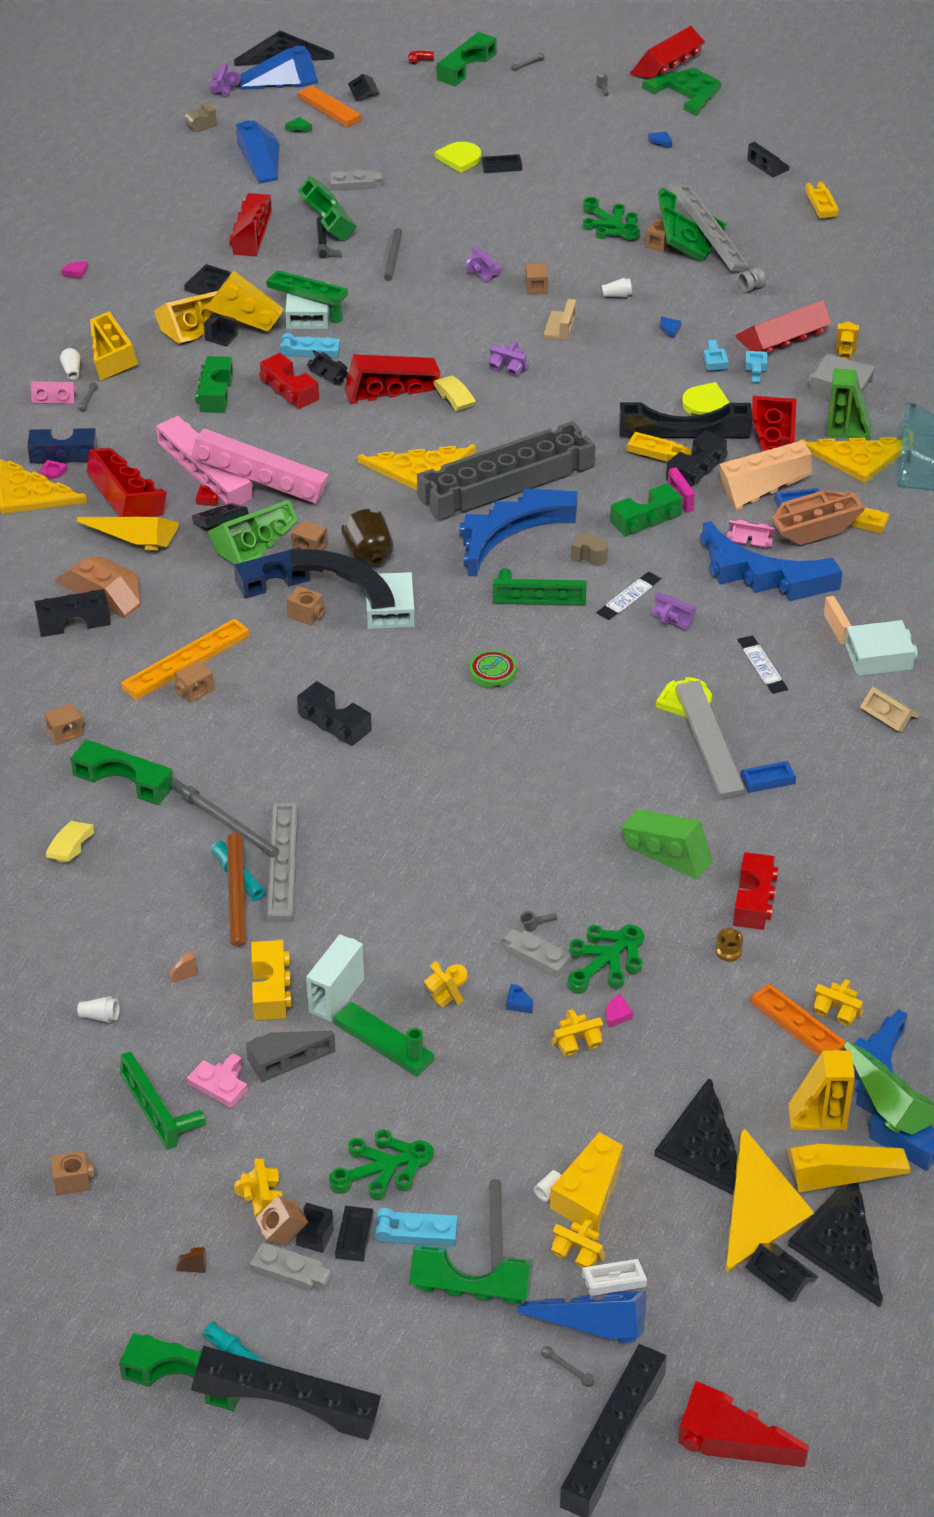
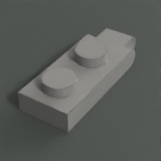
M357 170L355 172L338 171L330 173L331 191L368 189L383 184V176L379 172Z
M511 929L501 940L510 954L557 978L572 962V955L569 952L525 930L520 933Z
M261 1242L250 1263V1271L306 1290H311L312 1287L324 1289L332 1275V1272L324 1268L323 1263L319 1260Z

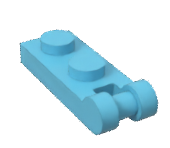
M290 333L282 335L279 352L285 356L315 357L312 352L315 350L319 353L324 352L331 358H338L340 339L330 337L312 338L309 336L294 337Z
M381 1208L377 1211L376 1221L379 1225L375 1228L374 1237L380 1242L456 1245L457 1215L393 1212L388 1208ZM390 1226H398V1229H392Z

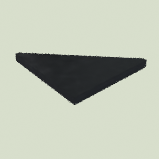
M280 30L235 58L234 65H259L284 50L295 46H305L311 55L312 61L334 59V52Z
M708 1078L655 1149V1157L733 1195L738 1155L731 1132L725 1122L720 1101L714 1091L713 1082Z
M859 1183L841 1185L789 1239L788 1246L880 1308L883 1303V1295L879 1286V1276L873 1256L872 1242L866 1222Z

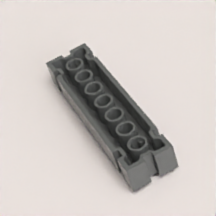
M574 421L559 425L556 431L547 429L441 465V470L435 471L430 469L418 473L417 495L425 505H430V511L440 520L454 515V510L463 512L523 491L524 488H532L572 473V469L581 471L595 466V444L587 435L582 436V430Z

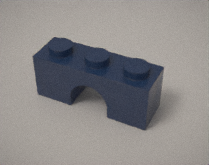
M96 428L73 429L72 436L64 440L53 438L51 429L29 430L27 447L30 463H45L47 460L59 463L88 462L90 449H97L98 446Z
M290 550L234 564L235 582L244 599L267 593L266 581L272 578L284 580L288 587L310 581L309 571H293Z

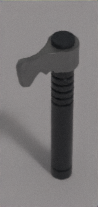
M318 217L316 219L318 256L320 258L328 256L341 258L342 253L340 250L333 251L326 245L325 227L321 223L323 217Z

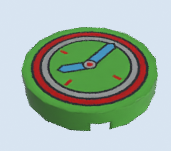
M487 650L478 653L470 661V677L480 686L493 688V685H500V687H504L510 684L516 677L517 663L506 652Z

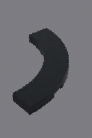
M290 550L293 571L323 572L327 570L334 572L336 576L351 583H356L367 597L371 609L395 607L392 591L385 580L375 570L359 560L324 550Z

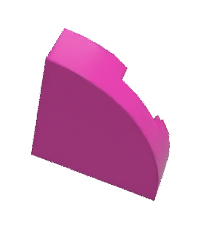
M77 261L64 266L61 269L62 276L81 279L89 268L88 262Z
M47 460L38 474L47 477L48 480L56 479L68 471V465Z
M621 994L615 996L607 1005L606 1023L608 1027L633 1019V1012Z

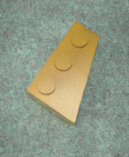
M234 270L206 307L207 310L235 318L237 321L265 331L270 330L284 309Z
M109 311L90 319L94 352L93 359L100 381L138 364L132 343Z
M832 1050L821 1053L788 1103L791 1130H847L855 1079L852 1051Z
M599 1132L551 1187L550 1209L581 1225L586 1219L594 1221L593 1230L599 1233L603 1216L607 1210V1204L622 1167L623 1145Z

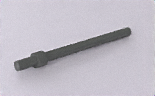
M177 779L171 782V788L179 792L184 800L190 804L195 803L270 856L276 857L278 855L279 849L202 797L198 790L192 786H186Z

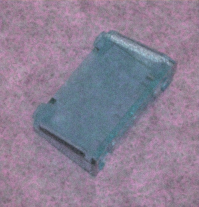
M906 403L901 437L902 451L898 487L934 491V413L915 403Z

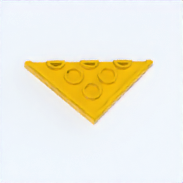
M880 437L879 440L866 441V438H849L848 441L818 439L817 442H807L805 439H801L799 441L805 442L813 456L866 483L916 445L917 438L910 437L908 440H897V437Z
M470 444L467 448L457 449L456 446L439 447V450L435 451L415 449L408 450V453L395 454V451L377 453V456L369 457L360 454L358 456V463L417 491L418 473L430 469L438 471L441 470V465L471 456L476 452V445Z
M0 459L1 514L87 503L86 494L73 492L72 488L59 482L55 484L41 474L34 471L30 473L16 463Z
M746 1129L741 1132L739 1139L727 1261L725 1264L727 1273L751 1258L760 1243H774L806 1222L814 1214Z

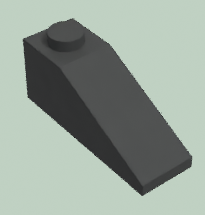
M333 1031L271 1032L246 1043L247 1060L263 1083L336 1052L335 1034Z

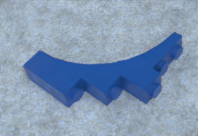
M524 488L523 497H518V502L495 501L494 509L489 510V515L465 514L464 523H460L459 536H463V546H466V551L469 552L464 555V566L468 567V576H478L480 566L487 554L497 544L511 535L540 525L576 523L578 491Z
M712 521L703 523L700 541L702 546H705L709 551V556L712 560L709 564L710 574L712 577L715 576L720 585L744 579L745 583L750 585L754 593L779 587L781 593L785 594L789 602L840 590L842 570L833 558L794 561L764 556L732 542L717 529Z
M898 1009L892 1017L887 1016L877 1034L872 1033L868 1041L859 1037L854 1044L864 1048L889 1067V1071L893 1073L891 1056L895 1045L905 1032L908 1014ZM853 1064L855 1079L859 1080L855 1088V1092H857L856 1105L873 1114L869 1121V1126H871L869 1138L887 1148H903L908 1161L928 1171L934 1164V1128L929 1126L913 1135L902 1130L896 1133L884 1124L886 1119L877 1112Z

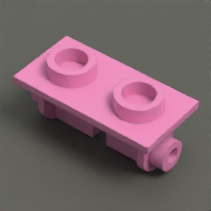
M31 381L32 403H75L76 386H74V382Z
M744 520L729 521L730 531L727 533V538L732 542L747 545L748 538H752L751 546L764 549L772 547L773 540L775 539L774 527H770L767 524H750Z

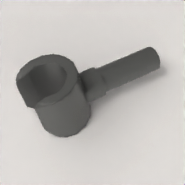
M604 74V77H598L597 75L596 86L603 90L604 96H608L609 93L606 88L607 75Z
M525 911L521 914L520 918L521 922L524 923L525 929L532 932L537 928V924L556 920L557 914L553 913L535 917L533 912Z

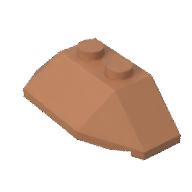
M822 490L782 502L773 515L772 521L782 536L803 545L842 533L864 511L865 507L855 492H848L846 494L839 491Z
M103 556L84 558L55 578L56 583L77 594L104 589L109 610L123 618H126L140 607L137 574Z

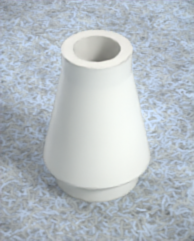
M624 277L602 285L604 297L628 298V295H633L630 278L625 279Z
M73 348L63 350L60 356V362L67 374V378L70 380H76L80 376L81 356Z
M111 996L79 1002L77 1012L79 1018H89L111 1023L112 1020L119 1018L120 1005L118 999H112Z

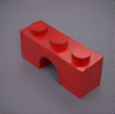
M281 352L260 362L259 376L262 382L269 385L298 410L319 400L318 382L306 372L299 376H294L293 362Z
M744 852L739 888L749 890L738 889L733 926L764 930L766 920H771L773 905L768 903L769 901H774L776 886L771 885V883L777 882L779 867L774 866L775 856Z

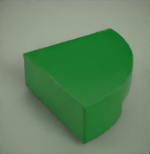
M298 117L285 123V130L290 132L303 130V133L312 130V124Z

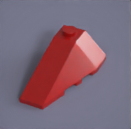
M753 396L752 420L763 452L795 442L797 399Z
M698 1381L695 1382L680 1425L678 1444L683 1445L689 1451L700 1452L707 1456L805 1467L809 1445L779 1426L768 1427L757 1418L759 1414L752 1409H749L746 1413L733 1405L732 1401L734 1398Z

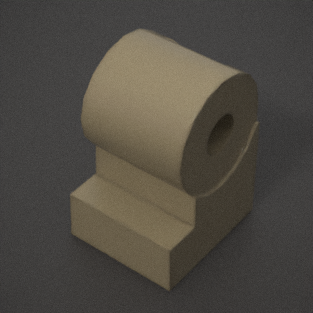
M208 102L201 104V109L188 111L184 120L196 132L216 127V109Z
M581 531L572 544L571 560L580 563L583 559L593 565H603L608 560V543L602 538Z

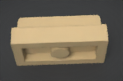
M568 299L564 312L551 311L544 331V338L568 341L576 318L575 299Z
M873 686L860 708L899 732L903 731L911 716L919 718L921 715Z

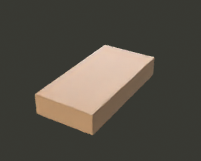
M834 596L826 597L824 616L840 644L843 645L845 644L847 627L852 625Z

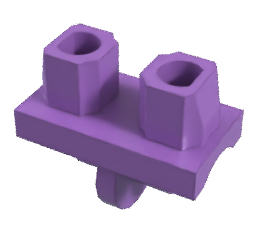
M227 62L223 63L220 70L213 72L212 77L214 81H210L209 87L213 95L222 93L223 97H227L231 87L240 83L241 75L236 70L228 71Z
M472 246V255L466 258V269L471 273L475 272L484 282H490L492 276H499L502 265L498 262H493L488 252H483L478 246Z
M513 341L510 346L504 345L503 348L491 345L489 349L491 354L489 367L491 370L498 372L505 365L508 366L506 368L507 373L514 377H518L521 371L527 372L529 365L526 363L527 356L524 354V350L519 349L518 342Z
M658 592L655 595V604L651 615L660 618L664 624L671 623L688 630L695 616L696 606L679 601L671 595Z

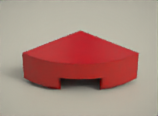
M200 485L196 496V505L218 506L217 493L210 490L209 486Z

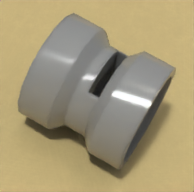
M760 267L751 269L750 272L744 271L739 273L738 284L741 290L749 292L754 287H764L766 284L764 271Z

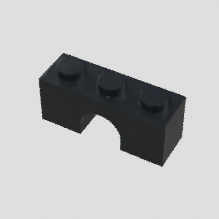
M705 430L693 440L692 455L679 452L667 462L666 480L668 481L669 469L677 467L690 487L697 484L701 478L726 459L728 454L727 440Z
M104 589L34 601L41 637L63 634L64 623L73 617L83 618L86 621L87 629L111 625Z
M318 681L297 696L298 714L302 718L313 722L322 730H326L336 736L340 741L354 746L372 731L370 712L355 703H351L343 709H336L335 691Z

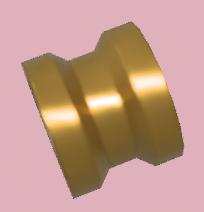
M726 928L718 933L716 946L718 958L726 962H733L741 957L743 935L741 932L733 928Z

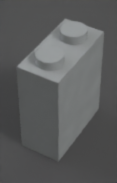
M826 354L824 359L818 362L816 371L812 372L809 376L810 394L830 400L833 369L856 370L863 397L865 398L873 385L875 367Z

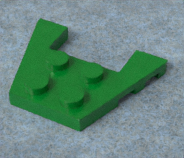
M690 68L645 80L642 82V88L654 95L666 88H670L690 98L689 101L684 103V110L697 116L700 113V109L706 106L707 101L712 99L721 89V81L701 72L699 69Z
M662 187L658 191V199L667 243L701 262L713 247L695 221L675 211L677 195ZM714 217V219L717 221L720 227L724 230L727 226V223Z

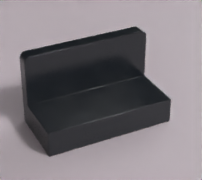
M755 141L748 145L747 161L772 178L790 170L789 165Z
M760 1243L745 1267L790 1302L796 1301L807 1282H815L818 1278V1275L775 1243Z

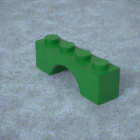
M481 32L474 34L437 63V80L456 87L466 79V64L487 62L497 54V38Z
M309 176L297 191L307 203L322 215L321 223L327 231L345 241L357 227L329 189L315 178Z
M85 739L70 758L73 776L93 783L111 776L125 777L135 783L138 799L158 806L172 790L170 786L173 781L171 768L130 755L121 750L104 746L100 743Z
M417 1244L413 1248L409 1284L416 1285V1289L420 1291L430 1292L434 1291V1288L445 1289V1293L449 1295L461 1296L463 1292L474 1293V1297L477 1299L491 1300L492 1296L504 1298L503 1301L506 1303L521 1304V1300L526 1301L529 1296L533 1260L503 1257L497 1268L492 1272L481 1276H471L459 1271L452 1264L446 1248Z
M133 1333L119 1361L121 1378L148 1387L160 1378L173 1374H182L194 1378L202 1351L185 1348L179 1343L157 1340L151 1335ZM204 1394L206 1404L233 1412L240 1397L220 1399Z

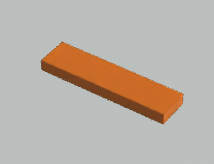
M313 85L298 91V98L345 127L361 121V114Z
M770 983L751 996L750 1003L818 1056L823 1051L845 1050L844 1045L846 1041Z

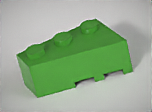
M833 369L827 437L866 438V440H870L871 421L856 370Z
M637 809L621 827L628 848L696 880L712 862L703 826L699 820Z

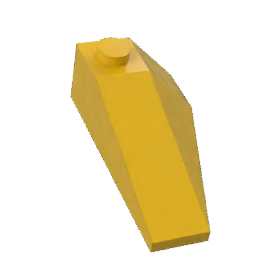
M217 291L168 302L156 309L154 313L161 331L178 344L198 339L204 334L203 323L214 313L207 310L206 307Z
M77 517V522L136 545L145 546L144 550L158 551V547H167L179 527L178 522L160 517Z
M810 1143L786 1148L798 1193L911 1173L903 1148Z

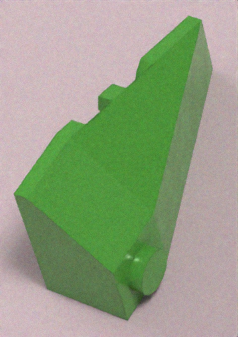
M290 499L223 523L208 531V534L216 552L231 563L238 564L260 558L280 536L298 521Z
M848 1041L845 1043L846 1050L852 1051L853 1064L877 1112L886 1119L884 1124L896 1133L902 1130L913 1135L934 1124V1102L924 1094H919L909 1087L910 1083L890 1072L889 1067L864 1048Z

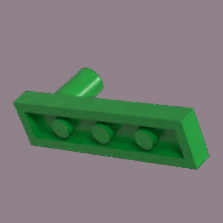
M276 270L266 280L267 288L328 304L331 322L339 323L343 320L341 302L348 296L347 288Z
M503 568L498 573V579H493V603L586 605L587 580L512 579L511 570Z
M352 1001L334 1016V1024L416 1077L434 1062V1053L423 1047V1032L418 1028H411L404 1035Z
M130 1051L121 1054L119 1073L166 1150L177 1147L178 1134L205 1126L206 1120L202 1110L172 1118L133 1053Z

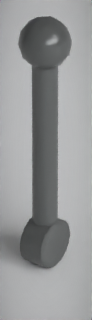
M539 53L535 58L520 64H513L511 70L518 71L520 67L537 60L542 61L544 54Z
M97 383L89 384L90 390L83 403L79 404L78 408L80 411L87 409V403L93 391L98 389Z
M545 1346L542 1348L541 1354L543 1357L551 1358L579 1377L585 1387H591L594 1384L592 1374H583L554 1354L551 1347Z

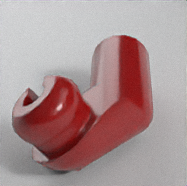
M411 51L408 55V61L411 64H417L418 60L434 61V51Z

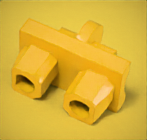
M851 322L838 323L835 351L839 352V357L850 360L852 353H856L859 325Z
M435 961L430 965L433 974L423 981L431 992L432 999L441 1009L452 1000L457 1005L461 1004L464 1000L457 987L462 986L468 979L466 968L460 964H455L448 967L445 973H443L439 963Z
M845 979L842 985L833 982L831 988L818 984L815 989L816 999L813 1009L815 1014L823 1017L828 1016L832 1007L840 1011L837 1015V1021L850 1027L856 1017H862L864 1013L862 1009L863 1001L856 999L858 992L850 989L852 982Z
M570 1009L566 1011V1019L559 1021L560 1029L555 1030L554 1038H551L553 1047L558 1046L564 1057L578 1053L579 1048L576 1041L584 1039L588 1050L599 1048L603 1042L601 1035L603 1022L601 1017L587 1021L585 1014L577 1016L575 1011Z
M255 1158V1168L250 1173L241 1175V1179L234 1184V1191L236 1195L244 1197L245 1201H252L254 1217H257L278 1195L282 1197L283 1195L282 1191L269 1190V1187L276 1188L279 1182L278 1169L265 1167L264 1159Z
M586 1219L582 1225L573 1222L571 1230L558 1224L555 1225L553 1229L555 1239L551 1247L553 1255L566 1260L571 1249L574 1248L580 1251L575 1260V1264L580 1268L594 1266L597 1260L603 1262L606 1257V1253L603 1252V1245L595 1242L598 1241L600 1233L593 1230L594 1221Z

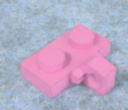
M234 1053L224 1061V1064L218 1063L216 1067L203 1060L187 1077L188 1085L229 1108H233L248 1092L247 1084L238 1079L239 1072L243 1068L242 1058Z

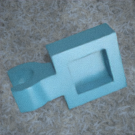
M716 339L707 340L708 348L704 350L703 354L706 369H728L729 362L725 349H718Z
M746 351L745 370L752 371L751 381L754 383H760L761 371H767V352Z

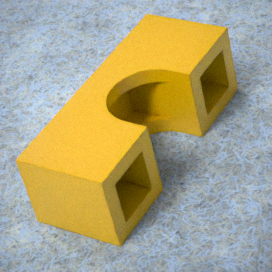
M283 940L251 942L253 979H266V981L252 982L254 1020L286 1019V1007H291V991H286V987H291L290 971H285V967H290L289 951H284Z

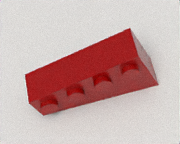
M353 354L344 390L350 405L357 404L359 400L367 399L369 402L377 400V397L389 396V398H393L407 392L410 395L435 391L436 387L433 382L439 379L441 372L434 358Z
M90 449L86 473L119 517L163 515L166 491L156 489L154 487L155 483L151 479L145 480L140 476L141 472L137 468L127 466L128 461L113 449Z

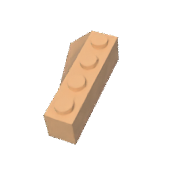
M799 441L719 464L720 483L733 507L738 511L743 508V504L749 501L754 503L760 500V496L768 492L770 494L777 492L778 488L784 484L789 486L811 475L812 454L805 442Z

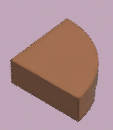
M193 951L181 956V961L174 967L172 965L169 970L171 983L197 976Z

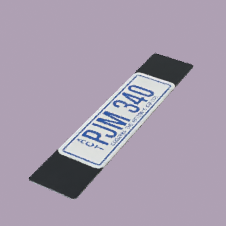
M647 572L598 610L596 614L611 620L662 578Z
M753 635L737 639L772 694L789 690Z

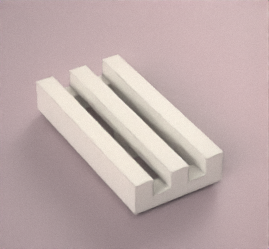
M638 1259L582 1268L581 1275L585 1279L586 1287H589L588 1292L590 1296L643 1288L647 1285V1278Z

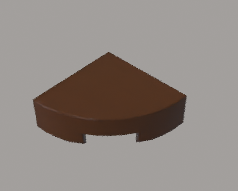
M205 1247L192 1248L190 1253L180 1255L176 1271L205 1273L207 1266Z

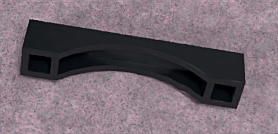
M620 402V437H632L635 432L654 437L697 438L705 430L720 437H751V403H728L717 410L697 416H673L651 409L642 402Z
M638 1344L561 1487L560 1508L580 1517L591 1516L602 1496L614 1462L630 1429L644 1407L653 1399L665 1376L667 1355Z
M204 1345L191 1388L192 1391L220 1399L253 1397L285 1403L317 1416L338 1432L369 1440L381 1395Z

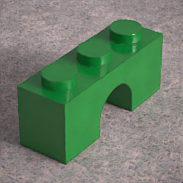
M206 356L205 365H201V377L198 379V390L195 393V402L199 403L200 412L226 413L228 403L227 387H231L233 378L232 357Z
M669 483L660 485L649 490L648 504H638L630 497L611 504L610 522L624 537L680 516L682 514L683 497Z

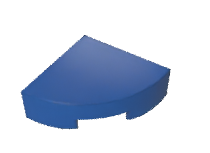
M667 131L648 134L650 143L661 144L663 148L672 147V140Z
M661 317L660 328L666 332L667 336L675 338L681 328V321Z
M511 984L506 1001V1010L532 1014V998L523 991L521 986Z

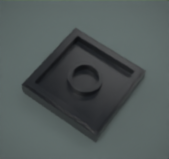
M205 264L184 284V289L196 295L218 291L232 272Z
M229 503L194 514L192 520L194 524L208 528L248 515L249 513L247 507L236 503Z

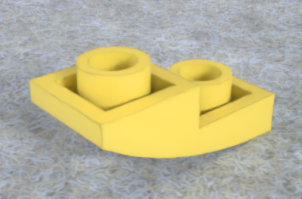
M453 375L434 380L433 382L442 399H448L455 412L474 406L476 400L472 394Z
M76 821L69 822L53 839L46 851V857L56 859V861L62 863L71 861L72 858L81 853V843L94 834V825Z

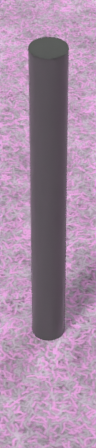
M400 228L394 230L384 275L386 281L392 280L402 236Z
M492 1179L489 1182L491 1272L497 1268L503 1259L501 1181L498 1179Z

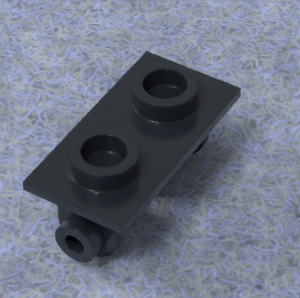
M313 350L315 358L309 360L307 364L309 370L319 376L323 375L325 379L334 384H342L344 377L347 378L348 376L347 366L341 361L336 362L324 352L319 353Z

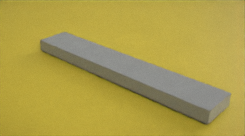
M675 185L672 191L677 195L679 201L731 271H746L749 267L748 263L691 186Z
M700 680L677 684L676 692L719 799L744 795V787Z
M298 803L272 804L270 843L279 849V853L276 857L270 856L267 922L293 921Z

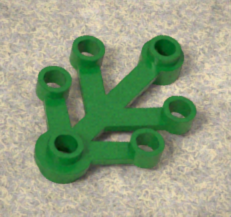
M586 197L583 200V209L586 214H596L603 219L585 218L583 220V229L593 230L595 226H599L596 229V237L598 239H606L608 235L622 236L625 240L633 241L640 236V229L637 225V213H627L626 224L621 222L622 215L625 213V206L623 204L613 205V217L599 208V200L597 198Z
M590 925L588 927L586 937L590 942L597 943L600 940L616 941L613 945H585L580 939H574L570 942L569 953L573 957H581L582 955L598 956L584 969H576L569 974L567 987L573 993L581 994L586 992L589 978L607 963L610 966L609 986L614 989L621 988L624 985L625 975L621 972L620 953L624 949H627L628 953L626 970L631 974H637L641 971L643 962L638 957V947L643 944L645 934L636 925H625L619 931L603 930L599 925ZM613 978H618L620 981H615Z
M386 1129L378 1130L375 1133V1145L378 1148H390L401 1152L391 1155L365 1146V1142L361 1138H353L348 1143L349 1154L353 1157H363L375 1162L348 1171L342 1167L334 1169L329 1175V1187L334 1193L344 1194L351 1189L352 1181L381 1172L377 1180L372 1181L368 1186L369 1196L374 1200H380L385 1197L386 1187L397 1167L407 1164L405 1170L397 1173L395 1176L396 1188L400 1191H407L412 1187V1179L418 1168L425 1167L432 1161L434 1157L433 1146L423 1140L407 1143L392 1138L391 1132ZM360 1146L361 1148L354 1149L353 1147ZM376 1188L381 1189V1191H378V1192L373 1191V1190L376 1189Z

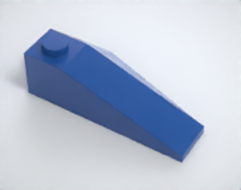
M295 46L240 74L241 81L238 85L241 90L264 89L266 85L283 88V85L294 84V87H304L317 84L318 79L308 50L305 46Z
M255 120L237 123V145L258 183L278 180L279 142L274 133Z
M646 1291L607 1293V1296L600 1297V1300H594V1297H590V1295H582L570 1299L571 1303H565V1298L524 1301L518 1306V1313L604 1338H618V1343L635 1342L636 1338L644 1332Z

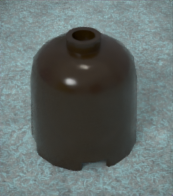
M370 509L359 510L349 516V521L345 526L344 524L341 526V533L354 559L369 567H376L385 563L391 557L394 550L393 540L385 517L380 511L376 513L370 512Z

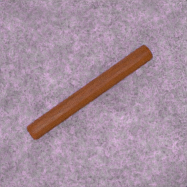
M232 832L227 836L230 943L233 946L241 947L246 943L243 837L241 834Z

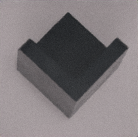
M362 74L348 83L357 101L370 93L374 95L379 94L373 78L368 75Z
M214 312L203 323L205 341L227 347L237 337L235 318Z
M305 1203L303 1211L308 1223L299 1231L296 1237V1246L324 1253L334 1231L333 1212L331 1209Z

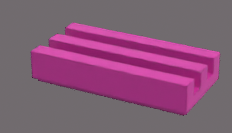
M677 467L669 469L668 483L683 497L682 508L686 513L694 511V491Z

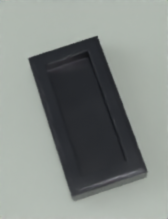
M520 154L481 157L484 173L522 171Z
M345 1205L335 1250V1259L364 1262L374 1216L372 1208Z

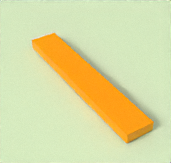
M234 618L121 682L122 689L137 701L174 680L175 672L198 660L203 663L249 637V629Z

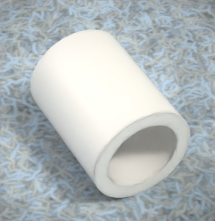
M552 1170L534 1186L535 1194L542 1201L548 1202L550 1200L551 1187L561 1177L559 1172Z

